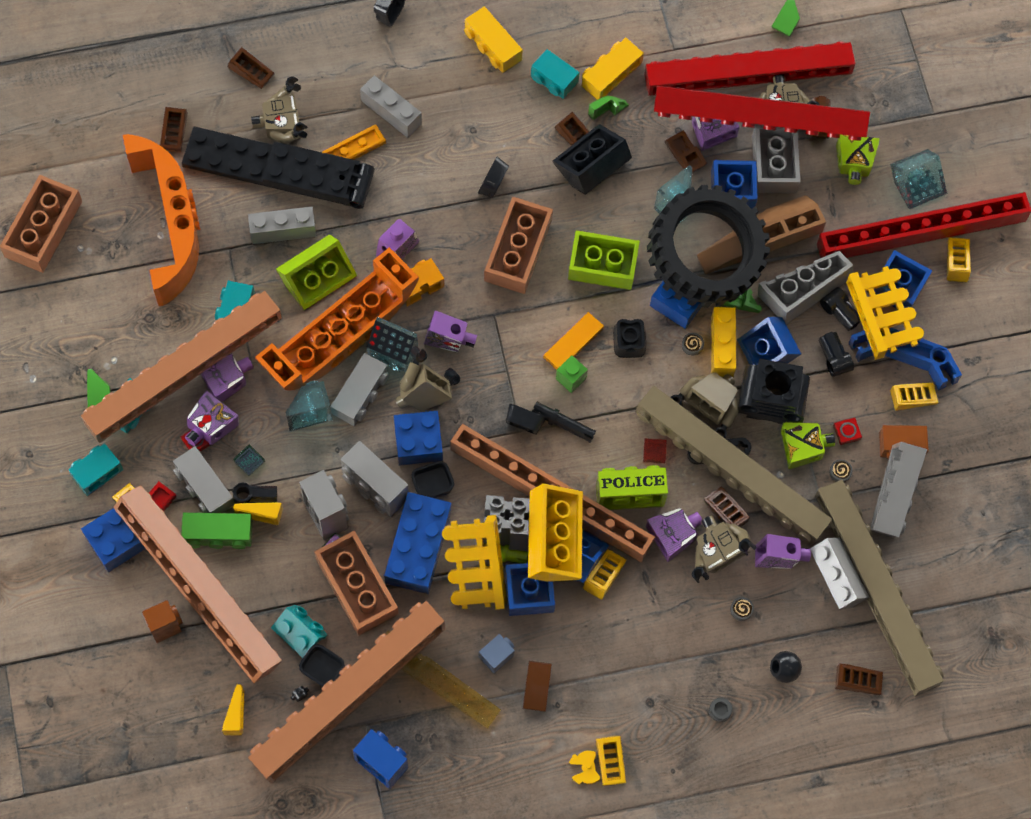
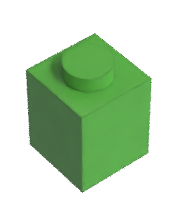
M571 355L557 369L556 380L572 393L586 380L588 369Z

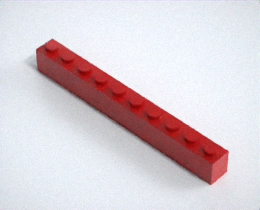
M836 42L828 45L816 44L809 47L796 46L790 49L776 48L771 51L756 50L752 53L737 52L724 56L718 54L706 58L693 57L687 60L673 59L668 62L653 61L646 64L645 80L648 96L656 95L657 86L708 90L773 83V77L776 75H784L785 81L848 75L853 73L855 59L851 42Z
M657 86L654 112H658L660 117L670 118L671 114H677L679 119L691 120L692 116L700 117L701 122L712 123L713 119L721 120V124L734 125L735 121L743 122V127L755 128V124L764 125L763 129L775 131L776 127H784V132L797 133L798 129L806 130L808 135L818 136L819 132H825L827 137L840 138V134L849 135V140L861 141V137L867 138L870 111L666 86Z
M1026 192L820 233L817 248L820 258L840 251L846 258L1023 223L1027 221L1031 213V207Z

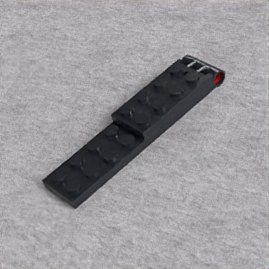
M195 126L193 127L181 163L182 167L339 203L356 209L364 208L375 171L373 166L365 163L360 164V161L275 141L272 145Z

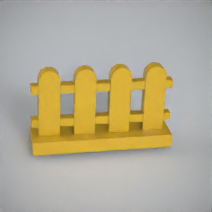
M888 266L882 268L883 272L868 275L867 272L862 273L861 278L858 272L851 273L846 281L875 360L884 358L887 350L893 353L897 351L896 347L910 343L912 347L917 346V341H920L924 336L922 328H912L910 324L916 317V310L912 307L904 308L902 302H905L909 296L908 290L896 288L895 283L900 280L901 272L895 268L889 270ZM886 285L889 286L890 291L875 294L874 289ZM896 305L897 311L883 314L881 308ZM904 325L905 330L890 333V327Z
M497 515L487 516L484 523H481L480 519H474L473 524L460 525L457 524V521H451V525L444 527L442 531V537L448 541L453 540L454 547L446 550L445 559L449 562H456L457 569L450 570L448 574L449 582L459 584V590L454 591L451 595V602L454 605H462V609H468L469 604L485 603V607H491V603H495L496 609H505L507 593ZM483 538L487 539V544L483 545ZM476 539L477 545L460 546V540ZM479 560L480 567L463 568L462 561ZM486 560H489L490 566H486ZM488 581H492L493 588H489ZM482 582V588L466 589L465 583Z

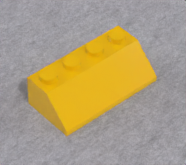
M544 483L530 491L528 578L547 582L582 579L583 491Z

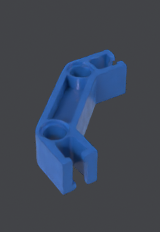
M891 327L889 328L891 334L900 331ZM864 330L853 334L848 343L852 350L856 348V344L865 341L868 343V347L864 349L862 346L857 348L858 352L855 357L858 362L873 356ZM925 339L917 341V346L912 347L910 343L896 347L897 351L893 353L887 350L885 354L889 358L928 371L938 391L946 388L948 382L947 377L944 378L942 370L947 372L951 378L952 385L958 383L962 376L949 350L944 346ZM933 357L940 358L942 362L935 361Z

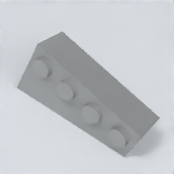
M840 251L815 260L810 265L797 267L793 272L785 275L784 273L780 274L768 282L766 280L758 284V297L777 317H783L787 325L835 288L843 285L847 281L849 274L853 272L854 265Z
M904 442L892 445L870 526L872 532L893 538H898L900 534L903 535L906 528L905 517L910 512L912 506L911 499L918 484V477L927 449Z

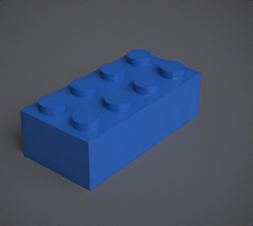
M411 492L407 493L384 575L385 584L429 594L444 540L442 531L444 527L448 526L452 511L451 502Z

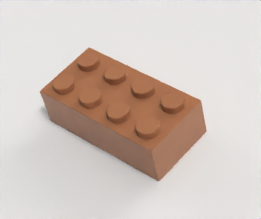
M39 175L0 245L4 257L43 273L82 203L79 191Z
M512 196L484 271L485 282L522 294L526 293L552 222L553 209Z
M355 530L314 551L317 563L358 636L398 615V607Z

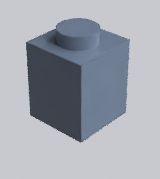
M498 634L479 651V658L494 674L514 657L515 650L513 648L515 646L509 638H503Z

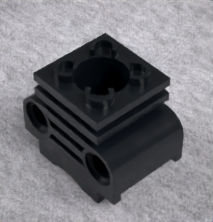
M759 358L758 365L751 364L745 366L738 402V413L746 414V418L766 420L778 424L785 422L803 423L810 377L803 374V366ZM767 388L779 389L783 394L774 395Z

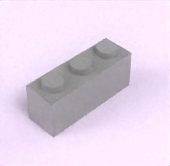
M375 75L360 89L361 101L407 138L422 125V112Z
M313 207L248 214L252 244L316 237Z
M364 353L332 403V415L353 426L358 421L361 422L366 415L367 405L375 401L378 395L377 389L380 385L383 386L389 377L387 365Z
M196 446L173 460L175 469H173L174 474L179 481L184 479L188 485L185 488L192 498L196 496L200 501L198 507L202 513H223L234 506L233 497Z
M840 537L826 538L810 548L839 609L853 608L870 598Z

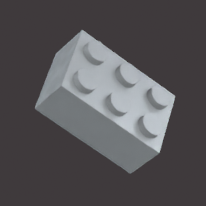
M755 125L752 134L753 161H756L757 193H797L800 185L798 131L797 133L784 132V127H776V131L763 129L764 125Z
M360 440L341 458V470L344 480L350 485L354 483L359 488L358 492L366 500L370 498L375 503V508L384 515L386 513L391 517L405 503L407 493L409 492L408 484Z
M322 470L299 482L303 503L324 541L348 529L347 503L342 494L337 495L338 492L335 488L337 485L331 475L327 476L325 471Z

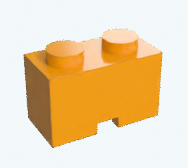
M432 258L426 261L421 260L411 268L419 277V280L405 302L407 307L421 300L422 294L428 292L431 295L444 288V277Z

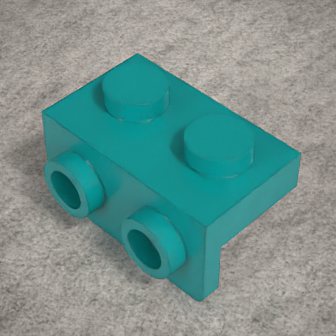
M293 605L283 611L271 629L303 658L313 645L325 639L328 634L320 623L313 621L307 615L308 613L303 607Z

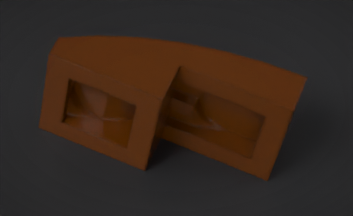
M684 130L665 141L673 156L688 174L708 164L698 147L693 146Z
M529 660L523 709L546 712L552 663Z

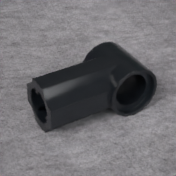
M835 288L820 300L824 311L829 315H834L847 331L853 330L861 322L858 312L849 303L847 294L841 288Z
M829 332L819 338L818 341L826 357L827 369L832 377L854 370L852 357L848 352H845L837 332Z
M244 482L238 483L233 488L234 503H277V486H251ZM241 492H246L247 494H249V496L245 499H240L237 497V495Z

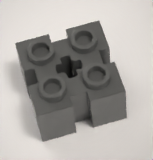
M486 495L484 522L487 516L497 515L500 544L509 545V550L527 551L530 499L513 497V502L504 501V496ZM483 538V545L487 544V539Z

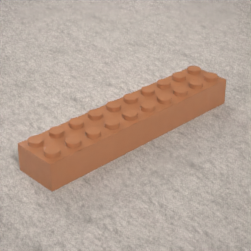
M427 601L422 604L418 602L409 611L411 614L407 618L397 620L393 624V630L390 633L380 635L375 640L376 645L373 648L362 651L357 656L358 661L352 666L350 664L345 666L339 672L341 675L335 681H328L322 687V693L317 697L314 695L304 703L305 708L299 713L297 711L293 712L286 719L287 723L281 729L277 727L268 735L269 739L263 745L258 743L251 749V755L248 758L271 784L446 630L445 621Z

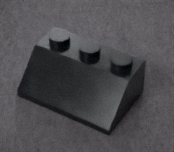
M598 124L553 160V164L573 188L586 195L632 159L625 138Z

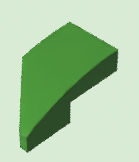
M787 0L772 25L773 29L791 37L800 20L795 0Z
M605 96L589 104L588 115L592 120H595L608 110H611L616 115L627 108L629 104L623 99Z
M748 289L731 303L727 301L724 304L727 307L759 313L762 309L760 304L757 305L753 298L751 289Z
M88 369L87 402L89 407L97 405L104 396L111 393L109 384L96 374L93 369Z

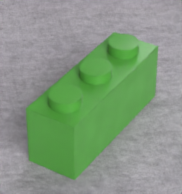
M183 512L181 535L193 548H200V545H205L214 549H221L223 546L245 549L246 546H251L253 520L251 514Z

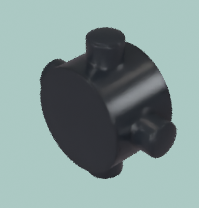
M301 686L294 690L290 697L291 700L299 702L308 695V687L304 688Z

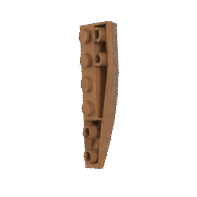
M806 195L768 208L757 215L759 220L764 219L766 223L763 232L769 233L770 240L765 244V247H770V251L823 233L826 224L818 204ZM734 231L697 254L705 275L742 261L741 244Z

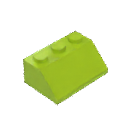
M330 234L276 268L285 287L303 310H306L358 276L339 240Z

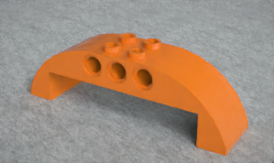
M126 134L123 135L132 173L156 168L175 265L150 270L153 290L160 307L172 301L190 282L199 258L197 230L201 229L192 189L187 190L184 175L177 161L159 144L140 136Z
M390 247L373 260L374 271L287 343L279 349L271 343L255 356V359L284 390L289 391L303 388L329 373L369 340L375 320L386 325L406 302L414 290L419 277Z

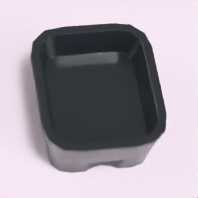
M377 0L374 5L376 19L386 26L392 27L405 5V0Z
M496 156L478 194L493 198L509 168V165L498 156Z
M620 319L613 329L615 355L621 358H638L645 355L646 330L641 319Z
M509 404L506 423L537 435L545 422V417L517 405Z
M443 461L419 467L413 470L411 474L415 490L419 495L437 498L449 494L454 487V480L447 463Z
M320 644L313 645L299 664V670L302 674L322 687L330 680L335 681L340 675L339 672L345 667L344 660Z

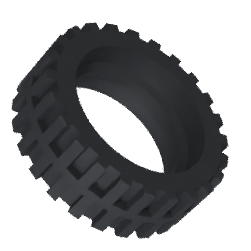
M701 185L697 190L694 187H690L683 194L678 193L656 217L652 224L654 226L648 234V238L651 241L647 245V252H652V257L648 261L650 266L655 265L657 269L654 273L657 280L662 278L665 282L663 288L666 291L672 289L676 292L674 296L676 299L687 298V304L692 306L697 302H702L701 307L708 308L712 303H715L716 307L723 306L727 301L731 303L759 279L761 276L760 272L767 265V261L764 259L770 254V247H765L770 238L769 233L763 232V228L766 226L764 219L759 220L757 218L758 209L756 207L751 209L746 204L749 201L746 197L743 196L739 199L735 196L736 191L730 189L728 192L722 191V186L715 185L713 189H708V185ZM693 213L714 215L725 221L734 230L741 244L742 261L738 269L731 276L722 280L705 279L691 272L682 263L675 250L673 236L676 227L685 217Z

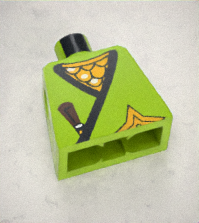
M840 134V138H838L836 143L839 173L849 175V184L859 185L861 184V177H868L871 172L880 138L861 137V141L849 140V135Z
M785 422L782 425L781 435L788 469L819 461L823 458L826 447L835 446L834 434L822 435L818 423Z

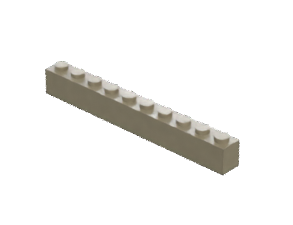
M654 385L638 403L635 412L642 421L652 424L659 434L668 436L678 448H684L686 451L691 452L690 456L695 461H702V463L708 466L712 474L720 475L731 488L741 491L748 501L757 503L762 507L764 513L774 516L784 528L797 533L799 539L804 543H810L813 546L832 521V518Z
M843 480L818 489L815 497L822 511L832 518L829 525L835 538L840 537L870 597L866 600L914 696L940 686L943 682V672L938 665H935L932 659L933 652L929 645H925L922 639V630L918 624L915 625L912 619V610L908 604L904 603L901 597L902 590L898 584L894 583L891 577V568L888 564L884 563L881 557V548L878 544L874 543L871 537L872 531L869 525L864 523L859 505L854 504L851 498L853 495L850 487L845 485Z

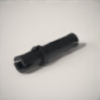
M539 401L533 407L532 412L545 417L549 425L552 426L554 424L589 443L594 438L597 430H593L559 413L560 410H553L539 403Z

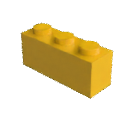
M485 6L465 19V34L469 39H473L477 43L481 53H485L489 57L494 68H498L504 73L522 60L523 49Z
M624 38L621 42H616L607 55L603 54L600 56L592 68L588 67L583 72L581 86L596 100L605 97L642 64L644 53L627 38Z
M714 307L711 316V373H717L722 378L727 374L734 377L736 370V308Z

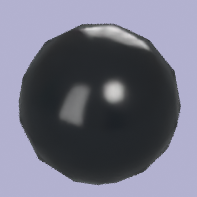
M789 651L779 652L771 660L770 671L775 679L780 682H793L801 674V659L795 653Z

